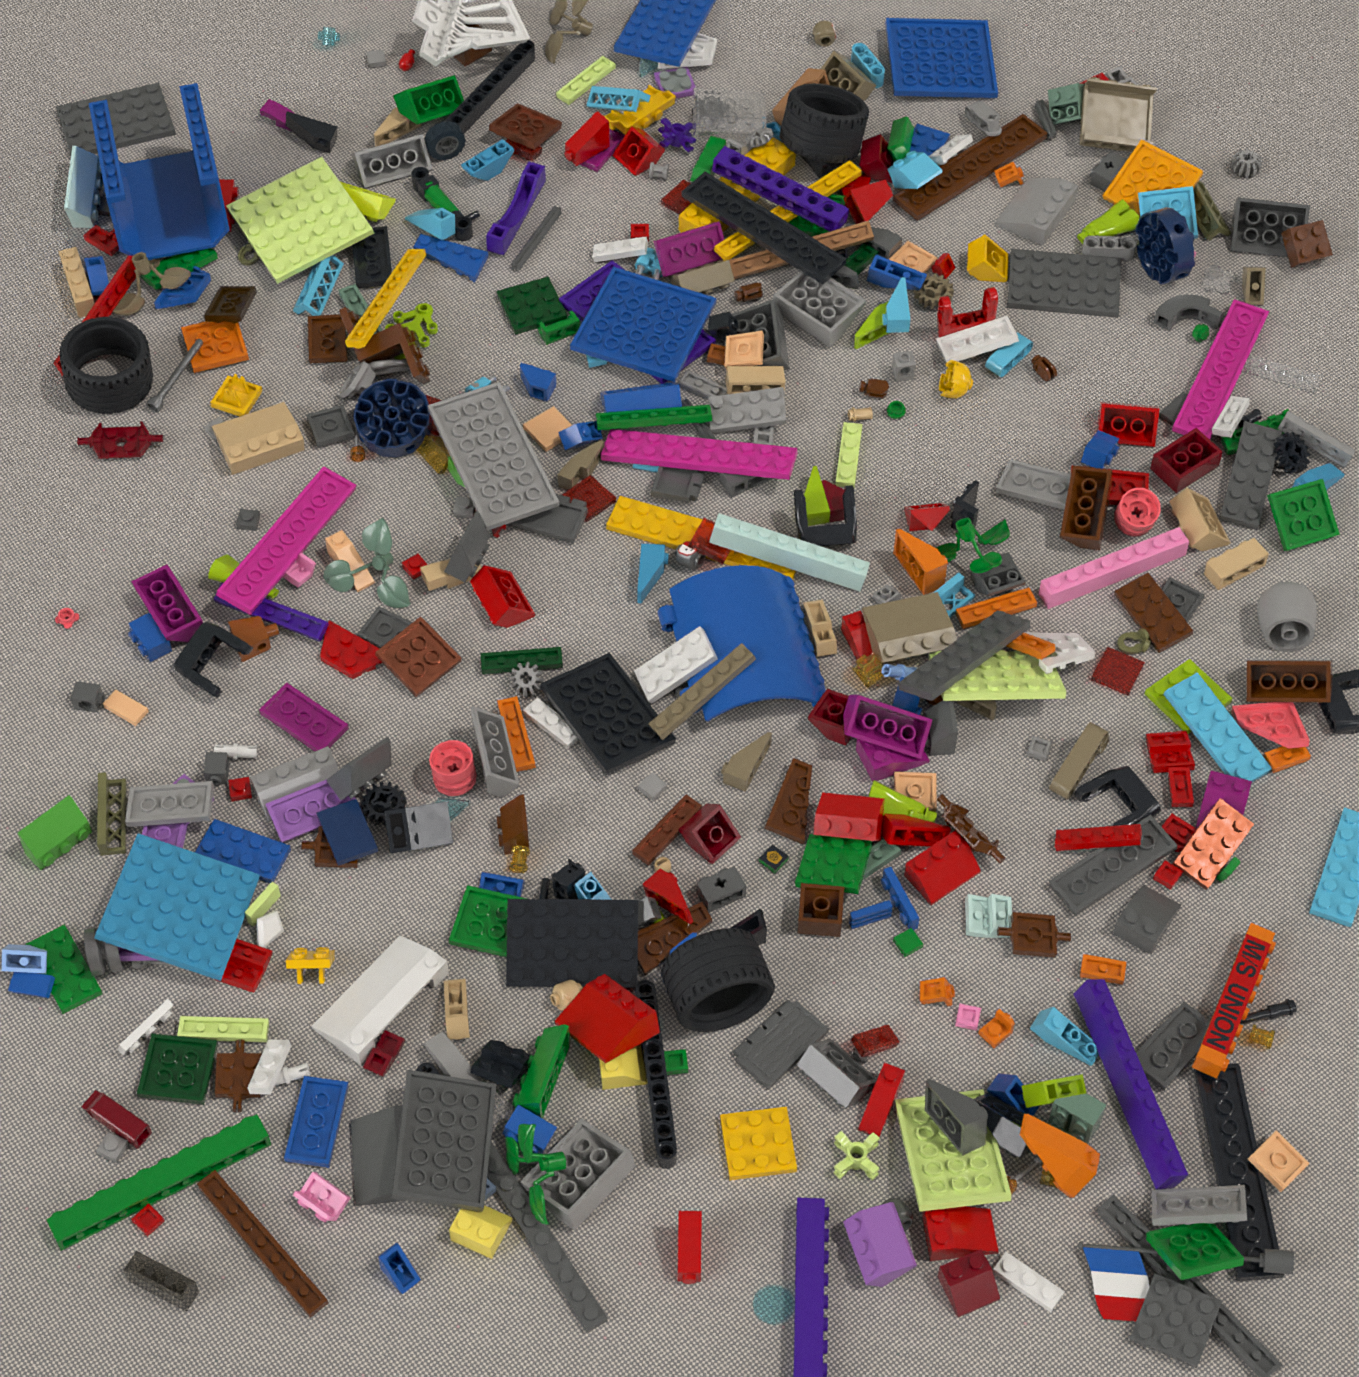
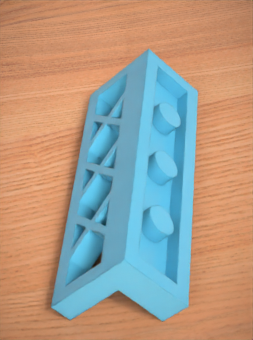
M592 86L586 106L597 109L636 112L639 102H649L650 95L636 89ZM595 96H598L599 99L594 103ZM606 99H611L607 104L605 103ZM617 100H622V101L617 105L616 101H617ZM629 101H632L631 107L628 105Z
M332 255L313 265L293 311L298 315L305 310L313 316L321 315L344 263ZM329 261L337 266L335 270H331ZM324 274H328L329 283H325ZM317 288H322L324 296L319 297ZM311 301H316L317 310L310 306Z
M957 573L935 591L938 592L943 604H953L951 610H946L949 618L955 614L957 608L966 606L975 598V594L964 586L965 577L960 573ZM961 591L967 597L965 599H955V595Z

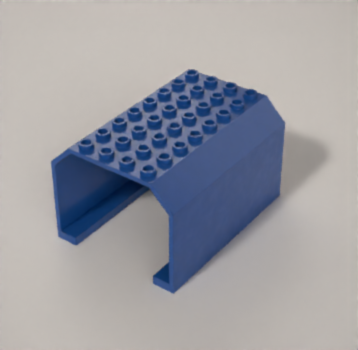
M197 83L179 86L193 150L125 164L118 159L107 100L89 103L106 199L119 250L129 256L144 252L148 260L214 248L230 230Z

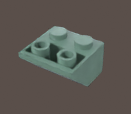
M1076 83L1048 90L1050 117L1054 125L1081 119L1084 84Z
M1087 1093L1055 1099L1048 1122L1053 1127L1061 1131L1063 1130L1088 1144L1101 1124L1106 1104Z

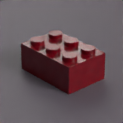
M1195 428L1153 454L1150 469L1175 493H1178L1217 468L1223 451L1199 429Z

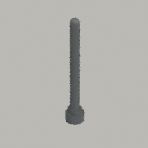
M202 339L195 341L159 393L150 397L147 401L146 406L150 410L159 413L162 409L163 399L203 345Z

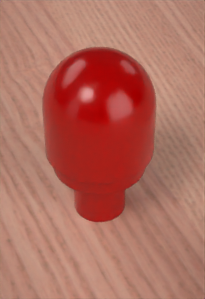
M409 49L408 53H404L399 60V68L402 71H409L415 62V51L413 49Z

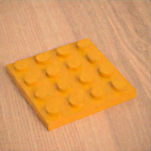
M1141 139L1103 194V199L1114 205L1123 199L1129 205V210H1134L1140 218L1138 193L1190 186L1194 188L1202 177L1203 170Z

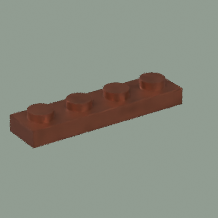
M686 794L632 850V854L649 866L680 834L678 829L702 808V805Z

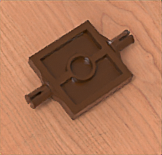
M321 826L318 828V835L315 841H302V850L315 851V867L358 868L359 859L337 865Z
M1012 912L1011 927L998 926L997 936H1010L1012 952L1017 955L1055 958L1057 955V942L1071 941V933L1058 932L1055 924V915Z
M239 1040L235 1041L236 1046L233 1053H217L215 1098H229L233 1100L232 1111L237 1113V1104L238 1113L242 1112V1100L261 1098V1094H250L248 1085L262 1053L244 1052V1040H241L240 1048Z

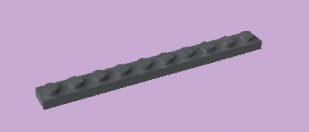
M491 1141L487 1179L496 1186L497 1195L587 1333L607 1322V1316L548 1226L540 1223L532 1214L529 1197Z
M1114 1194L1097 1208L1096 1212L1131 1247L1154 1249L1146 1240L1147 1232L1150 1230ZM1140 1253L1141 1258L1158 1275L1216 1298L1196 1277L1180 1280L1159 1254ZM1221 1303L1212 1330L1258 1377H1272L1282 1367V1364Z

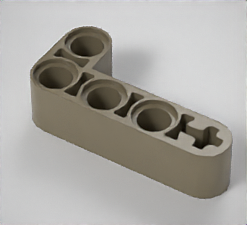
M1089 722L1052 780L1049 790L1068 800L1098 753L1102 754L1110 739L1109 732Z

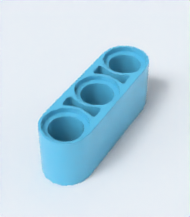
M855 43L852 46L851 62L877 85L875 88L882 87L884 84L885 68L865 44Z
M1016 332L1019 342L998 348L988 358L985 367L999 377L1005 376L1031 351L1033 347L1031 340Z

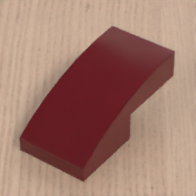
M384 1030L376 1048H372L363 1068L384 1077L406 1040Z

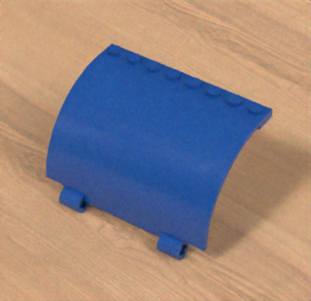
M749 565L728 566L694 575L669 589L673 606L665 605L657 611L662 630L665 632L674 631L677 642L700 626L704 629L718 660L688 679L689 687L681 690L680 696L741 643L756 658L754 662L695 712L698 713L702 709L705 721L708 722L733 708L769 699H798L811 702L812 706L815 707L825 693L824 678L819 670V662L815 657L814 646L809 637V629L805 624L804 613L800 608V600L795 592V584L791 577L765 567Z

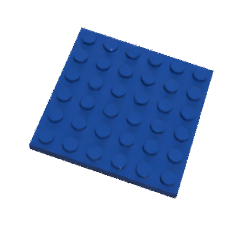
M886 18L885 26L894 96L998 97L988 20Z
M613 267L573 338L570 350L675 382L716 305V298Z

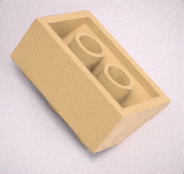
M1186 488L1169 501L1172 506L1171 511L1180 522L1179 527L1185 533L1191 548L1207 551L1227 546L1231 543L1207 497Z

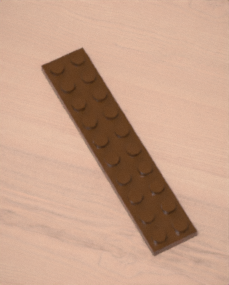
M1022 114L1001 127L1002 133L1000 135L985 137L947 161V163L941 165V174L918 189H903L893 196V201L918 221L992 174L995 170L1045 140L1048 133L1026 115Z

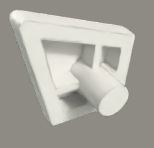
M278 911L257 918V946L266 948L284 932Z

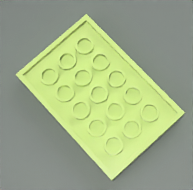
M1000 650L943 692L941 696L943 701L1066 699V689L1056 668H1053V672L1046 674L1039 667V659L1018 650ZM941 651L930 653L928 660L936 656Z
M984 1090L959 1093L974 1099L984 1095ZM925 1096L895 1099V1109L919 1212L1011 1201L1012 1195L998 1142L988 1127L986 1128V1144L962 1156L925 1112Z

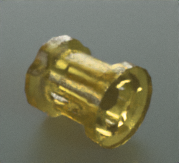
M521 845L513 846L511 849V854L513 855L512 862L509 863V869L515 873H525L528 870L526 862L530 849Z
M1253 1024L1248 1043L1264 1045L1266 1049L1270 1050L1275 1030H1263Z

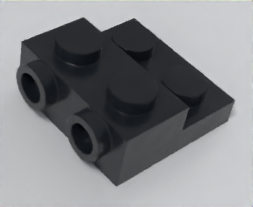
M490 1040L482 1048L481 1056L472 1065L470 1073L511 1089L528 1070L527 1066L531 1055L527 1054L523 1049L509 1047L502 1041Z

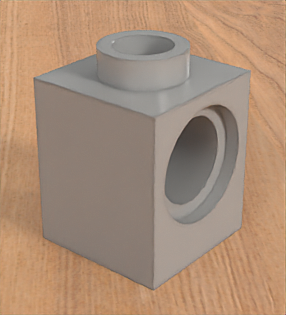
M912 351L893 353L892 370L895 381L914 380L916 364Z

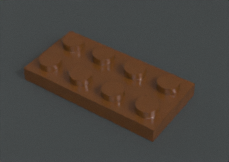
M1149 573L1114 591V595L1140 629L1144 628L1148 632V640H1150L1158 653L1193 635V629Z

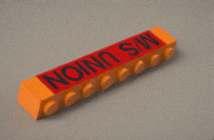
M1250 923L1192 1068L1214 1078L1218 1077L1220 1071H1226L1230 1061L1226 1059L1227 1054L1232 1055L1236 1046V1042L1233 1039L1234 1037L1239 1038L1243 1025L1240 1024L1241 1019L1245 1021L1250 1011V1008L1246 1006L1248 1003L1252 1004L1257 993L1253 991L1254 986L1259 987L1263 975L1259 973L1261 970L1265 971L1270 960L1266 958L1267 953L1272 954L1276 942L1273 941L1275 932Z

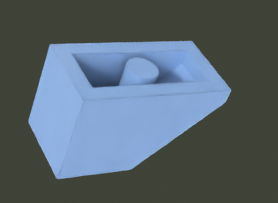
M8 944L2 949L1 971L46 973L47 951L31 945Z

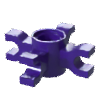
M667 118L661 119L660 123L664 126L658 128V131L662 133V137L665 139L660 141L659 145L663 148L669 145L674 147L683 146L687 152L694 150V147L690 144L695 143L696 139L692 137L689 131L694 129L695 125L690 122L685 125L680 123L671 124Z

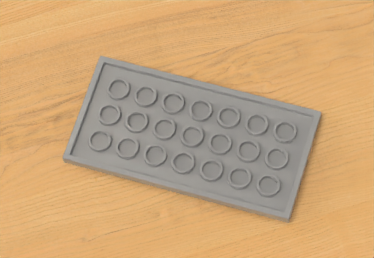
M500 382L428 405V411L476 511L480 513L484 521L486 530H491L559 506V500Z

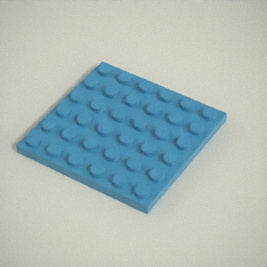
M138 833L94 939L221 981L244 921L245 911L250 905L260 876L257 873Z

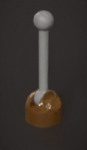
M354 423L355 447H352L350 450V459L354 462H361L365 459V450L359 445V434Z
M1039 1156L1035 1157L1034 1162L1014 1178L1007 1176L1011 1195L1017 1189V1181L1036 1165L1043 1163Z

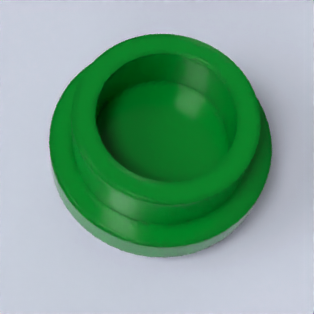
M1198 324L1192 332V337L1195 338V341L1200 343L1206 340L1209 336V327L1205 324Z
M893 401L887 407L888 416L894 419L902 418L906 413V408L900 401Z

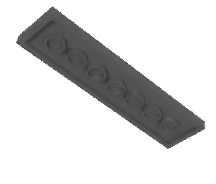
M1004 611L994 612L898 682L899 690L930 701L934 700L1030 628V620L1007 614Z

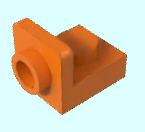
M1014 161L994 171L1000 187H1004L1018 180L1020 185L1024 184L1022 180L1024 173L1021 167H1016Z
M945 977L920 981V1002L923 1005L944 1001L947 1006H952L955 990Z
M998 1009L995 1017L984 1025L978 1034L989 1045L996 1048L1013 1033L1014 1020L1008 1013Z

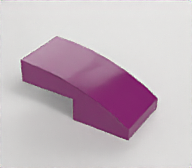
M268 99L260 109V115L275 120L276 126L291 131L286 127V112H294Z

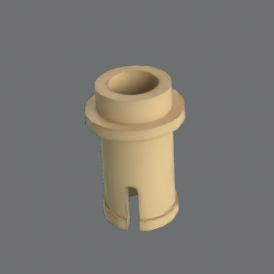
M852 407L848 410V420L853 423L856 420H871L873 418L871 407L861 409Z

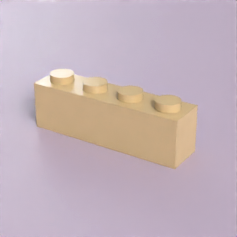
M77 247L58 251L78 317H85L93 307L94 300Z

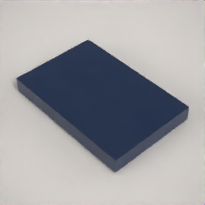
M357 799L316 812L338 866L378 852V847Z

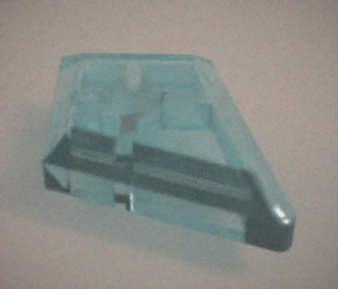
M640 58L639 77L642 78L656 69L658 62Z
M438 798L435 802L447 801L450 821L470 805L469 800Z

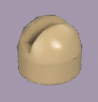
M667 857L656 859L654 863L655 872L661 868L669 873L671 871L670 860Z

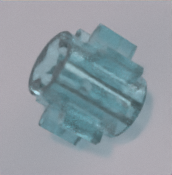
M323 27V31H318V40H322V45L335 46V42H339L340 33L336 32V28Z

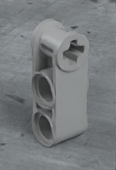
M981 100L965 107V114L968 120L973 122L988 136H998L1002 133V128L999 126L1000 115L986 105L984 101Z

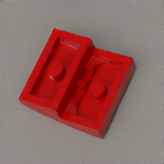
M1187 731L1146 734L1147 750L1153 773L1167 772L1169 767H1189L1190 770L1195 769V762L1190 751L1191 742Z
M236 939L220 982L254 993L268 967L273 951Z

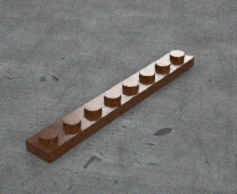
M216 1170L197 1183L199 1190L309 1318L328 1304L327 1298Z

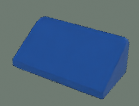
M482 872L479 888L521 897L525 879Z

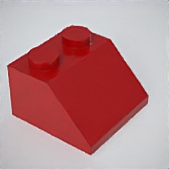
M631 126L612 156L633 175L637 176L649 169L651 162L657 164L665 149L644 130Z

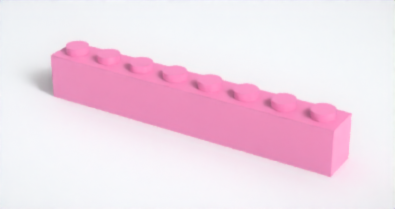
M1180 527L1041 580L1038 595L1048 609L1186 556L1189 540Z

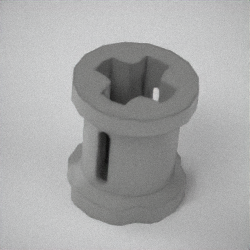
M654 162L650 163L649 178L661 177L664 180L668 179L669 164L657 165Z

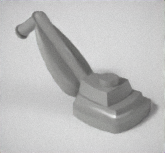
M381 360L369 364L365 361L361 362L353 368L337 396L343 399L345 397H352L355 394L361 395L365 389L372 385L376 375L410 370L407 360Z

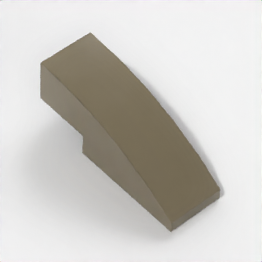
M600 440L588 446L571 458L558 473V487L572 492L580 479L588 481L601 461V452L605 447L604 441Z

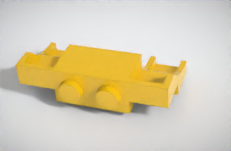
M648 85L647 89L643 92L650 95L649 102H639L636 112L624 111V114L616 110H611L604 117L609 120V128L612 131L617 128L626 135L631 126L646 129L653 122L660 120L663 111L675 104L676 96L669 90L660 91Z

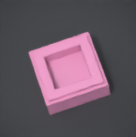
M959 1004L955 1026L977 1031L981 1008Z

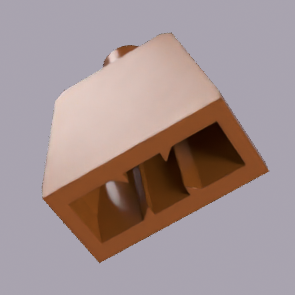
M260 616L228 621L231 634L253 647L249 655H243L238 652L241 662H245L270 650L269 637L279 635L277 624L273 623L264 626Z

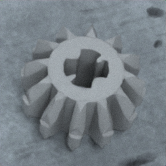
M1247 148L1245 151L1240 149L1236 152L1231 162V168L1234 170V173H1239V177L1243 175L1246 178L1248 176L1254 177L1259 173L1262 166L1260 153H1255L1254 150L1249 151Z
M526 662L525 668L519 663V671L515 668L512 669L516 676H509V680L515 681L510 686L511 688L517 687L515 691L517 695L523 690L524 697H527L528 691L534 696V688L539 691L541 690L540 685L537 683L544 682L543 678H539L543 673L541 670L536 671L538 668L536 664L530 669L529 662ZM525 675H529V678L532 679L531 681L528 680L529 683L524 684L522 678L525 679Z

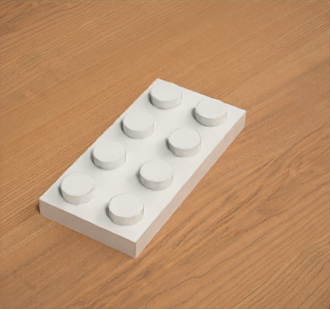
M1004 316L937 338L936 341L947 363L949 360L961 361L985 352H991L997 348L1019 342V339L1008 316Z
M699 626L637 668L634 672L648 702L653 704L718 660L704 629Z

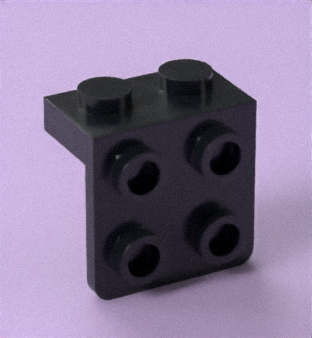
M976 480L972 484H968L963 494L957 496L953 502L954 510L951 514V528L958 531L956 522L963 518H970L976 529L979 509L974 507L979 482Z

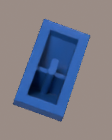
M395 1243L378 1256L381 1270L401 1294H404L421 1280L398 1243Z

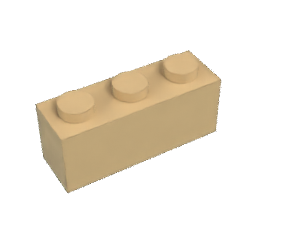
M727 366L725 378L727 394L783 387L785 390L786 381L783 366Z
M1255 538L1243 541L1237 547L1226 550L1222 555L1209 559L1206 563L1204 575L1217 590H1220L1264 567L1269 553Z

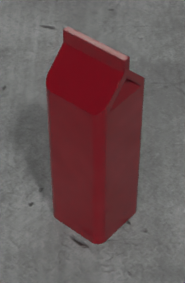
M97 1090L81 1106L91 1117L119 1137L128 1140V1143L136 1149H139L152 1133L150 1126L106 1094Z

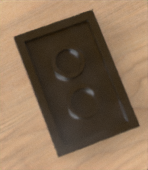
M220 286L204 315L205 321L214 323L241 322L257 293L256 286Z

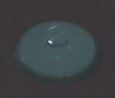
M775 1284L764 1286L754 1296V1312L761 1321L767 1324L777 1325L784 1323L794 1312V1298L783 1286Z

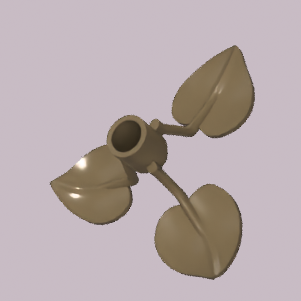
M556 0L555 7L550 14V23L556 26L561 21V18L564 17L572 21L574 31H557L556 34L550 35L545 45V55L551 63L555 64L556 56L563 43V34H576L579 36L581 33L588 36L591 33L593 24L580 15L588 0H572V14L577 16L578 19H573L564 14L568 6L567 0Z
M144 252L136 253L132 257V261L136 267L134 271L138 292L137 294H125L113 310V313L117 315H131L141 310L144 306L145 299L140 297L141 275H146L153 270L162 279L160 284L163 288L175 289L189 279L191 272L184 268L173 267L167 269L164 275H162L155 269L160 264L159 258L148 260Z

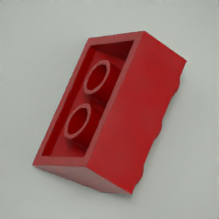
M1100 401L1098 430L1119 438V444L1155 447L1160 409L1157 406Z
M483 565L470 580L474 593L478 595L482 607L487 611L491 623L495 626L509 628L535 617L536 614L511 571Z
M822 792L815 813L813 835L881 841L885 798Z
M955 830L908 861L905 866L904 876L932 906L978 875L981 870L969 844Z

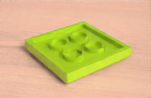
M1191 659L1185 661L1145 690V695L1183 731H1187V734L1191 732V729L1163 695L1167 689L1198 673L1224 707L1232 702V697Z

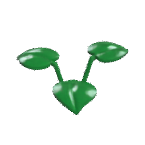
M963 518L956 522L958 533L955 534L957 544L946 543L936 547L941 555H944L947 561L950 562L956 558V552L960 550V538L964 542L971 541L979 558L971 562L970 570L973 573H983L998 567L1002 563V557L997 552H989L983 556L974 540L975 535L978 537L979 544L996 545L1008 539L1010 530L1004 519L980 535L972 524L971 519Z
M520 1124L518 1126V1143L524 1158L518 1156L519 1148L513 1137H506L507 1165L514 1175L519 1172V1162H539L541 1171L546 1172L545 1175L535 1180L533 1186L529 1188V1204L534 1217L540 1223L547 1225L549 1223L546 1219L544 1193L539 1183L548 1177L554 1176L555 1171L565 1170L566 1158L562 1151L550 1154L532 1153L536 1124Z

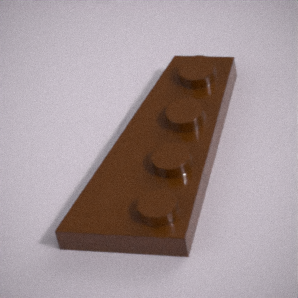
M795 758L792 759L764 829L804 844L812 765Z
M703 902L689 907L693 919L691 924L676 915H672L638 931V964L645 976L664 962L670 955V950L691 933L695 932L698 934L712 923V918Z

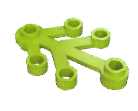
M421 303L415 307V310L406 313L402 311L393 313L395 323H402L404 320L414 318L413 321L402 325L407 326L410 331L413 330L416 333L420 347L426 348L430 345L429 336L424 334L420 325L422 321H425L429 334L433 335L438 332V325L431 318L433 308L430 304ZM387 324L385 326V329L393 326L394 324ZM403 353L394 358L401 360L405 358V355Z

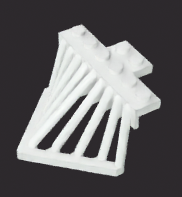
M418 0L412 22L426 31L419 56L435 67L442 61L471 48L477 50L525 43L530 39V36L512 0H500L499 2L465 7V5L477 0H435V2L433 0ZM500 8L505 9L508 14L507 17L465 16ZM510 23L514 26L515 31L467 27L464 24Z

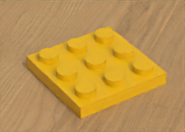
M787 1106L720 1114L729 1181L797 1172Z

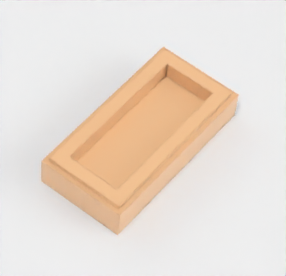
M115 690L103 703L105 709L134 726L149 712L147 707L118 690Z

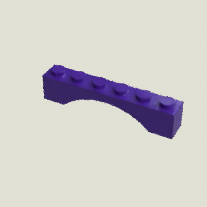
M528 161L521 174L516 193L509 208L500 220L492 224L486 235L487 251L505 255L546 182L544 165Z

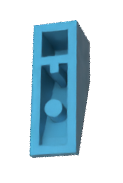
M1331 463L1305 472L1294 481L1293 487L1323 478L1327 490L1342 479L1345 474Z
M641 544L637 600L640 604H642L664 573V565H668L669 553H665V545Z

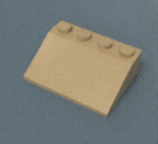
M285 402L212 426L232 475L305 450L303 436Z

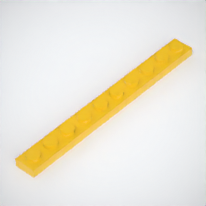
M849 160L807 188L828 197L860 177L862 170ZM779 205L770 210V212L786 222L799 216ZM737 231L715 245L714 252L723 260H730L755 244V242Z
M408 249L345 340L347 347L360 349L366 346L426 257L425 249Z

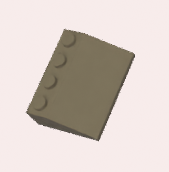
M938 592L861 608L876 667L929 656L930 653L944 650L957 640L954 626Z

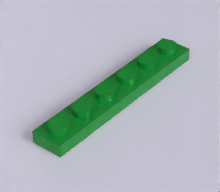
M710 405L596 413L597 430L605 431L620 428H646L649 426L685 425L687 423L712 421Z

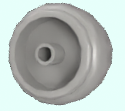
M1280 582L1270 586L1261 594L1257 602V615L1262 633L1268 645L1275 650L1284 652L1297 651L1309 645L1315 636L1317 623V602L1311 590L1299 583Z

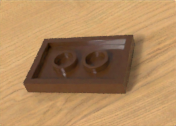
M341 315L308 316L309 363L347 361L346 327Z

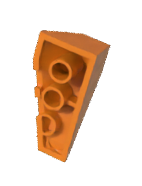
M1024 1114L1020 1136L1033 1155L1037 1154L1040 1157L1045 1172L1049 1171L1054 1177V1185L1068 1197L1074 1198L1096 1175L1100 1153L1087 1143L1029 1114Z

